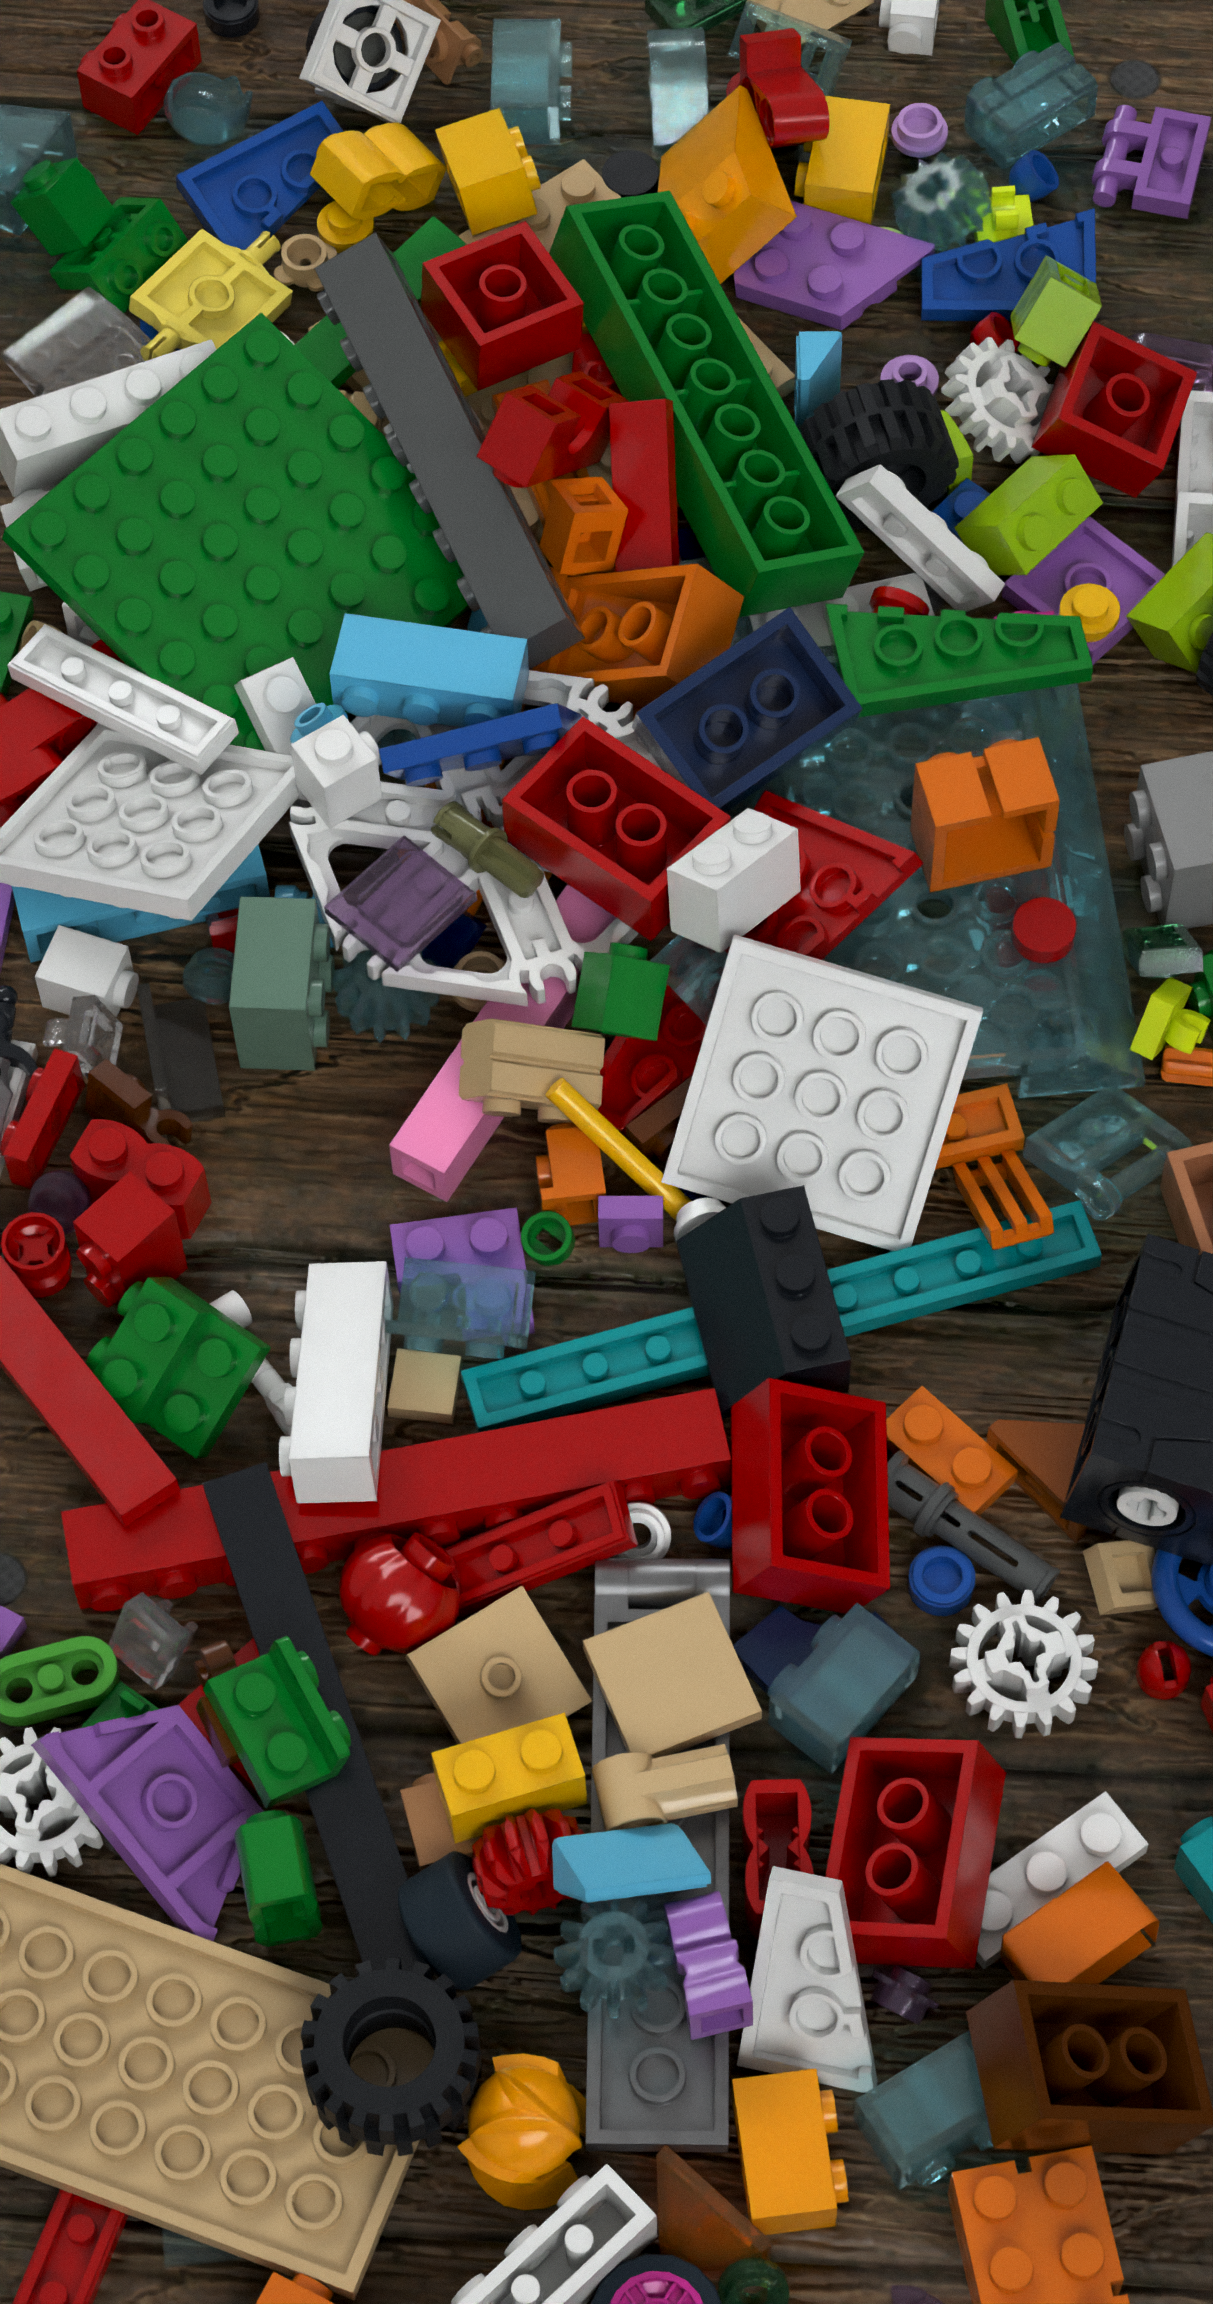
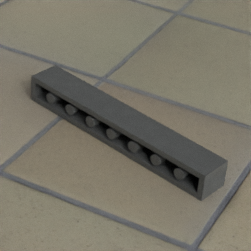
M375 232L314 268L325 289L317 294V298L333 325L341 322L347 334V337L339 341L353 368L357 372L364 369L370 381V384L362 388L365 397L378 418L382 419L387 416L394 430L386 435L387 442L403 467L410 464L417 479L409 483L410 489L424 513L428 515L434 512L440 525L438 529L433 531V536L446 559L450 563L457 560L464 574L463 577L456 580L457 585L472 611L476 612L481 609L488 623L487 626L480 629L481 633L527 639L529 670L585 639L510 486L493 475L492 466L476 457L485 436L394 254Z

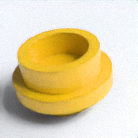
M333 201L320 211L317 218V230L321 240L333 246L337 253L340 254L373 234L374 218L366 220L355 219L336 201Z
M1091 583L1080 584L1072 587L1063 595L1060 602L1059 615L1080 616L1086 642H1096L1105 638L1117 626L1120 616V604L1113 592L1104 586Z

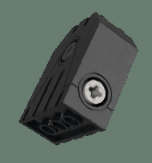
M1147 1234L1116 1300L1084 1423L1085 1427L1060 1518L1112 1534L1115 1530V1536L1209 1566L1213 1565V1254L1202 1251L1201 1255H1199L1198 1249Z

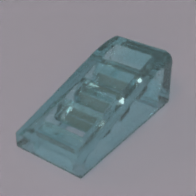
M747 0L728 55L740 60V35L752 34L757 19L767 23L765 32L775 31L778 28L781 30L794 28L801 35V39L807 41L801 56V67L821 88L825 96L834 94L852 40ZM817 46L826 50L818 75L809 72Z

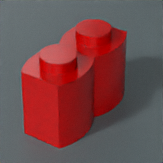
M106 1119L90 1120L70 1154L78 1190L89 1203L93 1204L131 1171L175 1211L181 1240L192 1238L212 1203L205 1169L193 1155L181 1148L168 1144H147L138 1132L122 1123Z
M801 1779L751 1780L744 1796L742 1846L747 1861L744 1908L748 1927L755 1940H759L768 1882L773 1866L814 1874L809 1857L812 1819L811 1803L806 1787Z

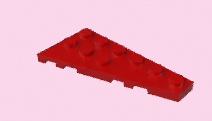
M765 790L753 810L764 813L771 818L798 829L801 892L742 937L822 960L924 863L914 851ZM678 934L661 961V964L670 965L657 1041L616 1036L605 1053L604 1067L600 1070V1075L603 1076L602 1104L598 1111L625 1137L626 1126L693 1075L730 946L722 953H719Z

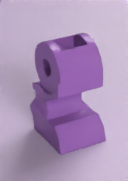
M714 1891L689 1899L664 1903L665 1921L675 1970L679 1975L685 1976L683 1987L690 2039L695 2040L753 2026V2000L745 1968L738 1962V1944L735 1939L731 1938L728 1919L720 1892Z

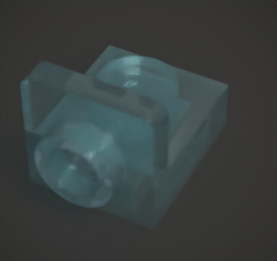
M678 934L650 961L670 965L666 983L707 1025L728 954L725 951L722 953L716 952Z

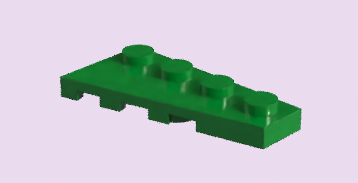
M826 604L825 619L838 674L863 708L858 718L1092 680L1093 665L1080 616L1000 612L996 619L968 617L964 610L941 609V616L906 615L904 614V607L878 606V613L847 612L848 605Z

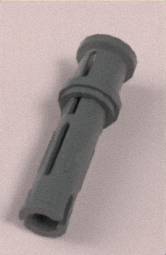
M901 1450L895 1453L887 1462L888 1506L914 1523L913 1531L921 1537L925 1535L930 1538L936 1534L977 1562L978 1565L990 1571L1021 1593H1024L1025 1590H1032L1034 1604L1038 1605L1056 1581L1061 1570L1051 1566L1012 1539L1008 1534L958 1502L959 1494L955 1492L954 1486L948 1482L939 1485L908 1464L909 1456ZM900 1486L907 1487L923 1498L921 1502L917 1501L902 1491ZM948 1516L951 1517L952 1519L957 1521L960 1524V1526H953L948 1521H946V1518ZM973 1534L977 1535L1017 1562L1018 1566L1013 1567L972 1539L971 1536Z

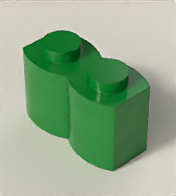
M280 1810L264 1811L250 1816L246 1820V1824L241 1825L236 1830L234 1837L248 1915L252 1921L256 1942L262 1946L271 1947L315 1938L319 1935L323 1926L308 1846L301 1820L292 1815H287L286 1812Z

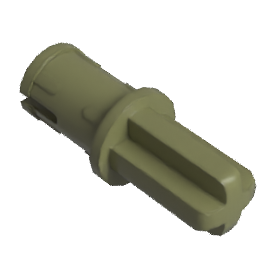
M456 801L449 802L439 810L433 820V823L436 825L431 827L432 834L461 853L468 860L471 870L476 873L487 871L521 898L532 896L536 888L542 884L544 879L543 871L507 843L508 837L505 831L498 827L490 828L483 824Z

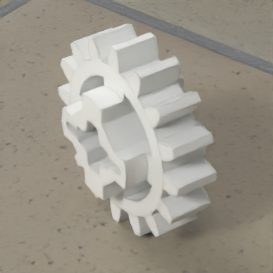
M987 337L979 346L974 342L971 343L946 369L945 374L950 380L941 388V393L954 399V401L945 411L950 416H959L962 424L958 428L963 435L971 433L975 437L974 450L979 452L987 445L992 448L995 461L1000 462L1010 454L1016 464L1021 463L1029 455L1038 456L1041 453L1031 446L1054 384H1048L1045 380V377L1050 372V368L1044 366L1036 368L1031 363L1032 360L1023 354L1021 356L1016 354L1013 340L1007 339L998 348L993 338Z
M1025 1590L1021 1598V1604L1012 1605L1006 1594L1001 1592L997 1594L994 1612L991 1613L980 1604L973 1607L972 1622L975 1627L959 1624L955 1641L961 1647L951 1649L949 1667L961 1671L954 1675L952 1688L954 1693L971 1692L967 1699L965 1710L969 1716L975 1715L983 1709L990 1713L988 1730L994 1732L1000 1727L1003 1720L1012 1723L1014 1737L1022 1739L1026 1724L1035 1723L1037 1729L1044 1737L1050 1735L1053 1716L1056 1715L1061 1721L1070 1724L1074 1721L1076 1713L1073 1701L1088 1704L1092 1687L1086 1681L1096 1678L1098 1661L1086 1656L1093 1652L1095 1640L1093 1635H1075L1081 1620V1616L1077 1612L1069 1614L1063 1619L1057 1615L1058 1598L1052 1596L1044 1607L1034 1605L1032 1590ZM997 1633L999 1638L997 1648L986 1651L984 1658L978 1660V1655L984 1644ZM1014 1648L1017 1656L1022 1657L1026 1666L1035 1665L1033 1678H1031L1029 1670L1025 1671L1021 1662H1012ZM1068 1668V1675L1064 1683L1057 1691L1050 1695L1048 1690L1049 1680L1061 1676L1062 1670Z
M30 1727L25 1728L24 1744L15 1747L6 1737L0 1739V1749L3 1754L0 1757V1811L3 1812L4 1817L16 1819L15 1827L17 1830L16 1835L13 1836L0 1825V1864L5 1865L14 1857L16 1858L17 1869L30 1874L34 1863H43L48 1876L54 1877L58 1868L57 1860L66 1857L71 1864L78 1868L83 1864L79 1848L85 1843L90 1847L100 1849L103 1841L99 1831L96 1829V1825L31 1746L37 1740V1736L33 1728ZM54 1727L50 1733L58 1731L61 1733L62 1731L61 1728ZM49 1789L52 1800H42L43 1794H47ZM29 1804H39L38 1810H34L32 1815Z

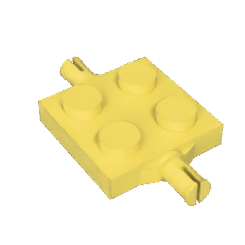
M203 229L199 230L130 296L129 311L159 332L146 346L141 348L140 352L144 361L174 352L177 348L184 349L211 339L216 349H218L261 312L273 323L291 305L293 293L290 288L273 278L263 266L281 249L276 236L273 235L270 238V232L264 231L246 250H241L240 248L222 243Z

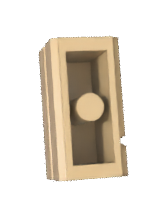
M493 1018L466 1023V1026L462 1029L461 1058L464 1060V1064L460 1067L459 1096L461 1100L483 1103L482 1113L485 1115L517 1117L521 1116V1108L538 1110L537 1121L550 1124L573 1123L545 1095L557 1080L564 1078L598 1110L602 1104L603 1076L600 1075V1070L604 1067L605 1038L602 1037V1034Z

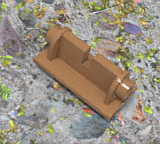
M404 0L441 20L424 63L445 85L451 83L456 66L465 64L467 67H473L481 61L484 55V51L481 49V40L477 35L471 34L458 20L449 22L451 12L439 0ZM395 19V23L401 33V39L404 41L403 30L397 19Z

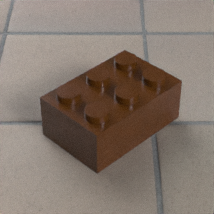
M1012 1980L966 2011L993 2149L1064 2151L1092 2145L1093 2152L1168 2154L1213 2127V2108L1186 1989Z

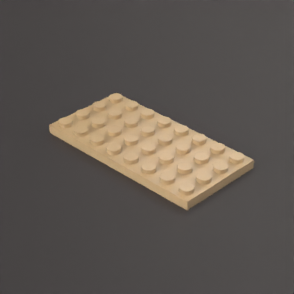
M0 1864L1 2167L288 2276L294 2277L296 2273H302L322 2283L333 2293L355 2300L414 2154L398 2156L397 2145H385L383 2156L369 2154L365 2141L358 2140L353 2148L340 2140L337 2127L334 2126L328 2130L319 2119L317 2106L311 2103L302 2068L300 2050H303L301 2031L304 2020L312 2021L313 2019L310 2005L318 1993L327 1998L331 1995L328 1983ZM387 2028L369 2035L357 2046L350 2060V2068L361 2079L371 2084L383 2087L399 2086L414 2080L427 2068L433 2057L434 2049L425 2038L416 2032L403 2028ZM420 2140L412 2142L414 2153Z

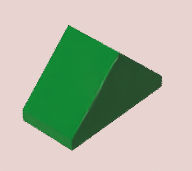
M986 0L984 20L1020 75H1027L1074 56L1058 0Z

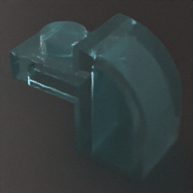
M703 27L646 31L653 145L677 143L709 113L707 55Z

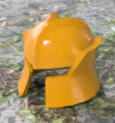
M524 2053L493 2057L495 2073L479 2086L473 2097L468 2113V2136L457 2147L467 2158L473 2177L486 2194L503 2206L520 2210H535L556 2205L563 2193L578 2180L571 2163L566 2161V2159L574 2151L582 2148L583 2144L579 2134L586 2137V2099L573 2085L567 2083L559 2062L543 2056Z

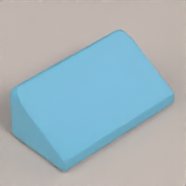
M804 331L799 332V336H796L794 421L800 433H802L800 427L805 419L814 416L813 411L822 403H828L833 399V396L840 393L841 332Z
M672 1823L563 1836L554 1839L552 1844L554 1889L560 1894L586 1903L707 1887V1884H711V1872L684 1831L678 1825Z

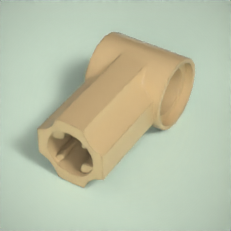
M725 1744L653 1758L651 1754L645 1752L622 1753L601 1760L592 1768L605 1831L667 1824V1821L738 1807L734 1773Z

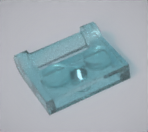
M1111 1083L1028 1136L1025 1142L1023 1157L1081 1198L1084 1209L1092 1218L1104 1221L1120 1211L1123 1200L1162 1175L1167 1152L1193 1145L1189 1138L1181 1131ZM1142 1143L1152 1150L1110 1179L1099 1173Z

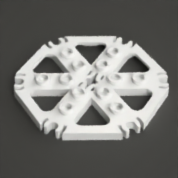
M529 670L523 704L547 706L559 703L588 717L589 721L661 769L632 728L634 721L632 703L627 701L617 711L605 712L602 708L609 702V688L606 685L602 684L595 687L594 679ZM380 715L369 717L357 716L351 722L358 733L368 732L376 743L388 732L395 729L409 730L419 739L462 728L442 724L423 726L414 724L407 719ZM546 754L515 757L502 771L499 765L478 771H466L465 768L442 772L443 779L435 782L438 789L380 781L381 800L329 829L313 807L291 806L290 834L325 924H329L330 937L336 952L342 944L343 957L348 962H351L361 951L370 950L375 952L376 954L367 962L368 977L372 980L382 977L383 986L528 1007L527 993L521 986V983H529L530 994L538 1004L546 1002L543 981L549 977L560 978L564 981L569 994L577 992V973L575 967L581 972L584 952L609 953L611 942L628 945L639 933L616 918L595 940L587 943L576 942L570 937L545 875L542 884L536 888L532 896L521 898L487 871L476 873L471 870L468 860L461 853L432 834L431 827L436 825L433 823L435 816L443 806L453 801L461 804L463 808L473 814L479 821H481L480 809H483L487 821H491L495 828L498 827L504 831L502 799ZM297 787L298 799L308 801ZM342 844H355L419 853L360 911L351 909L345 903L328 860L331 851ZM520 851L521 854L535 863L540 870L550 872ZM479 890L507 956L504 967L494 973H479L437 967L424 962L420 956V950L423 945Z

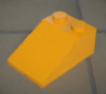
M741 85L661 156L658 192H671L720 284L797 217L748 89Z

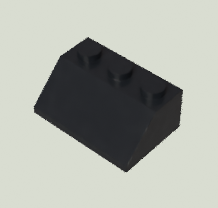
M804 1185L740 1198L677 1240V1250L722 1419L731 1417V1406L768 1378L840 1393L849 1392L851 1357Z

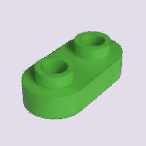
M79 1636L1 1658L0 1721L10 1726H28L99 1706L120 1681V1670L113 1650L101 1639L92 1636ZM91 1669L98 1672L96 1680L91 1684L80 1685L75 1682L76 1676L83 1670ZM27 1687L33 1690L30 1698L24 1702L15 1703L9 1699L11 1693L17 1688Z

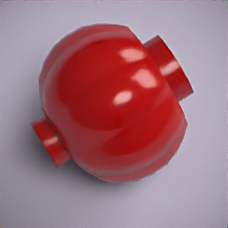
M414 1532L409 1539L401 1538L395 1534H383L370 1538L360 1544L346 1561L339 1582L340 1603L351 1622V1625L346 1630L348 1637L361 1649L374 1656H377L383 1648L409 1654L454 1627L460 1608L459 1584L450 1574L456 1566L455 1561L438 1544L417 1532Z

